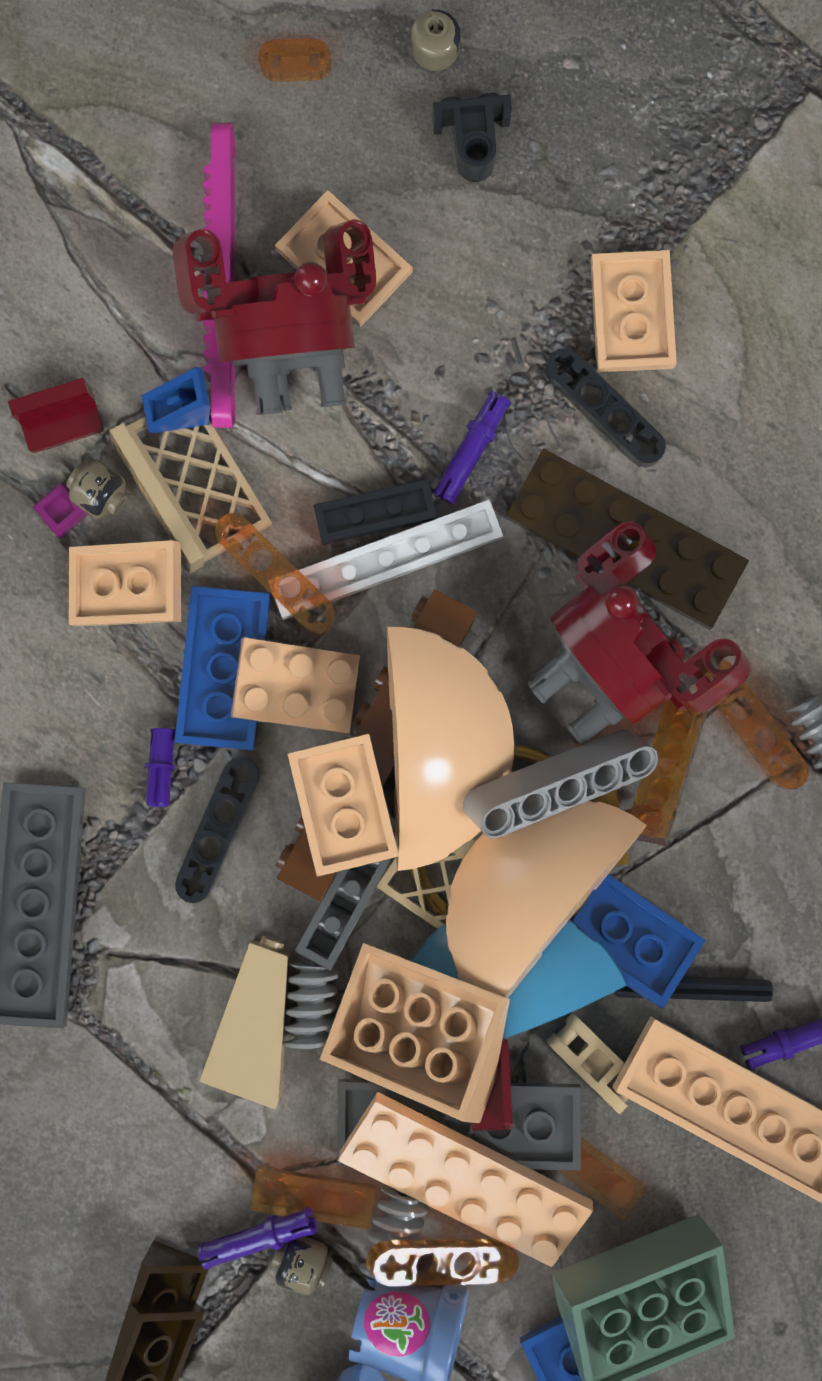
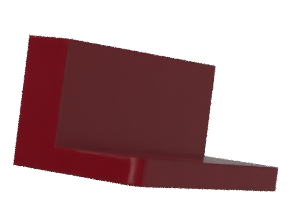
M84 378L8 401L11 414L21 424L28 450L33 454L104 431L92 388Z
M502 1039L495 1082L481 1122L472 1123V1131L514 1129L508 1039Z

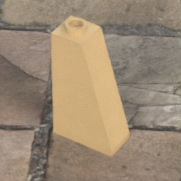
M262 936L260 941L253 939L249 943L199 1082L276 1110L282 1095L285 1055L283 1042L286 1039L284 1026L287 1024L285 1010L288 1008V998H286V995L289 992L288 977H290L289 963L291 961V952L283 949L285 943L268 936Z

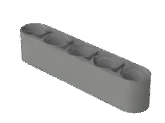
M628 729L618 730L477 786L466 795L463 801V810L487 837H502L647 777L653 772L658 763V754L654 748L633 731Z

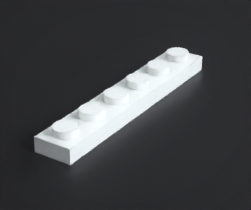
M486 500L268 582L281 617L284 620L503 538V534L491 502Z

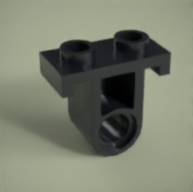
M491 92L472 99L447 97L440 102L433 103L432 122L434 135L442 134L443 126H452L457 169L459 174L470 182L484 181L494 170L496 156L494 121L501 120L502 128L510 126L512 112L510 94L499 95L498 93ZM478 151L483 153L485 158L473 160L467 155L470 152Z

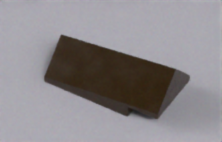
M153 1240L141 1263L105 1381L179 1380L205 1312L196 1303L208 1270L202 1266V1262L205 1260H199L195 1256Z

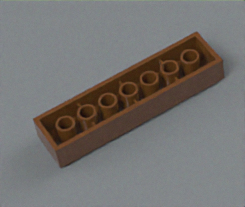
M434 589L430 598L422 595L412 613V621L415 622L413 628L435 633L441 636L442 639L460 648L475 621L477 612ZM386 666L382 668L373 685L374 690L378 692L372 704L366 701L363 703L353 722L359 726L354 737L370 735L383 789L395 769L393 719L389 698L388 667ZM301 817L295 828L301 835L295 845L291 843L286 845L275 865L281 869L277 879L321 902L337 872L317 877L303 817Z

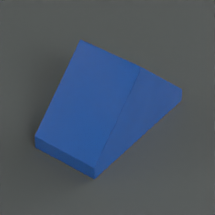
M195 367L141 395L150 433L209 425L210 404L203 370L200 367Z

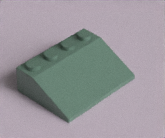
M699 1214L552 1273L558 1308L581 1381H635L735 1338L723 1245Z

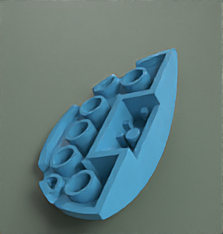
M567 921L542 952V957L508 997L510 1002L503 1039L564 1016L626 986V981L609 952L599 941H593L588 935L579 930L575 922ZM445 923L426 939L425 944L410 961L459 980L452 954L448 948Z

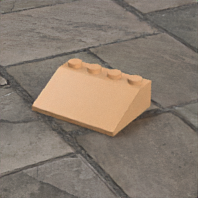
M363 943L320 1060L463 1122L480 1123L495 1082L510 999Z

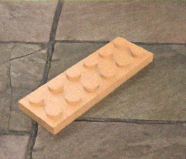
M650 1016L612 1088L626 1098L822 1203V1109Z
M379 1092L374 1096L339 1154L338 1161L550 1267H553L593 1212V1200Z

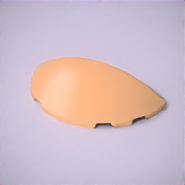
M386 626L389 698L393 719L395 841L399 857H396L397 870L401 871L415 869L439 861L449 856L450 853L460 848L466 842L471 841L481 831L465 814L463 810L464 799L477 786L511 773L514 759V735L510 713L504 696L488 675L487 669L464 648L457 647L435 633L418 628Z
M587 801L502 837L489 838L482 834L464 856L450 889L451 895L448 914L446 915V934L448 948L452 954L459 980L508 998L542 957V952L593 889H597L647 825L620 808L599 801Z

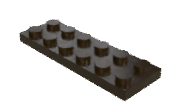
M544 448L505 519L578 559L616 526L629 521L638 523L654 542L656 555L651 564L627 582L626 585L708 630L714 627L749 562L745 557ZM640 540L632 542L628 546L627 551L635 549L639 545ZM616 556L614 559L617 562L620 558Z

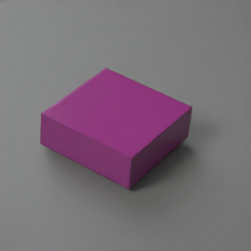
M63 482L33 506V509L59 538H62L89 515L70 501V490Z

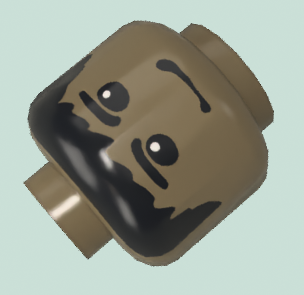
M431 9L423 12L415 20L411 28V52L415 61L422 68L429 71H442L449 68L456 61L460 52L461 29L457 20L450 13L441 9Z
M92 461L88 464L82 462L74 469L67 481L66 486L70 489V501L95 519H102L110 513L114 516L123 509L128 499L124 494L126 488L124 477L100 461Z
M304 1236L287 1242L284 1248L275 1250L270 1266L277 1268L275 1279L279 1286L301 1295L309 1296L314 1293L315 1289L322 1291L333 1258L328 1256L326 1244Z

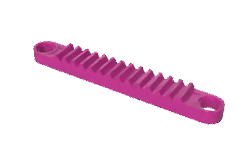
M232 122L212 123L211 163L203 167L206 181L203 182V188L206 196L203 197V203L206 208L203 218L206 227L203 229L211 231L220 240L226 282L235 281L234 128ZM203 291V295L207 299V291ZM214 320L203 321L207 334L203 335V341L207 347L203 351V356L207 362V365L203 366V372L207 380L211 382L213 428H234L235 366H232V362H219Z

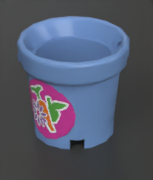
M368 1276L367 1281L369 1285L376 1288L375 1291L365 1288L363 1290L351 1337L357 1340L356 1345L361 1346L360 1352L349 1349V1361L369 1366L405 1381H450L466 1311L468 1287L448 1283L443 1288L403 1281L386 1282Z

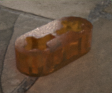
M315 38L270 40L262 45L258 53L262 74L265 78L274 82L321 80L328 75L332 65L329 47L322 40ZM313 53L318 54L319 57L318 65L310 66L309 62ZM273 55H280L279 67H272Z

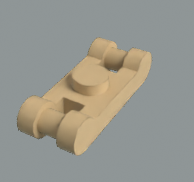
M572 1012L564 1020L567 1024L557 1034L553 1032L545 1041L618 1114H621L628 1107L626 1102L629 1099L615 1090L613 1091L607 1084L621 1072L625 1063ZM579 1035L586 1044L575 1054L568 1045Z

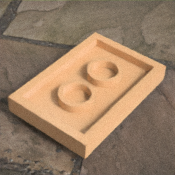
M327 190L275 244L276 251L296 270L303 263L314 262L321 265L326 271L323 247L326 231L331 226L353 219H360ZM371 229L377 279L374 291L366 297V304L350 305L352 321L359 327L413 273V267ZM344 232V244L350 249L351 238L348 233ZM348 259L347 264L353 263V259ZM350 279L351 284H354V279Z
M670 250L592 254L590 264L597 373L674 369L677 365Z
M169 540L69 547V625L100 626L181 622V542Z
M242 638L231 717L346 734L350 733L360 655Z
M369 734L288 753L317 877L399 857Z

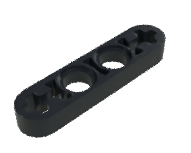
M567 348L554 351L548 358L545 370L546 377L550 383L634 464L647 468L658 463L664 455L666 448L665 439L576 352ZM556 361L561 364L569 361L572 364L569 371L576 379H578L580 373L585 375L584 378L579 380L574 390L569 387L574 379L568 373L564 372L558 375L555 372L558 366ZM587 385L598 387L602 393L601 401L593 405L584 402L580 394L583 387ZM613 412H623L629 418V428L625 431H615L609 425V415ZM636 426L641 429L636 437L642 443L646 444L652 441L655 444L652 450L655 456L647 453L645 456L640 455L638 451L641 448V444L634 437L630 444L625 441L632 434Z
M234 758L226 764L176 878V893L185 902H200L207 898L213 890L259 782V768L250 759ZM245 764L248 766L247 773L252 778L250 782H242L237 792L245 793V797L241 801L234 795L223 794L222 790L224 786L233 789L236 777L231 775L233 768L240 769ZM222 800H229L236 806V817L230 823H223L215 816V808ZM208 836L216 838L221 845L220 854L211 860L204 858L199 850L200 842ZM194 859L204 866L214 867L212 874L204 870L200 877L199 883L205 886L204 890H198L193 895H190L188 893L189 886L184 882L186 878H193L199 868L191 866L192 860Z

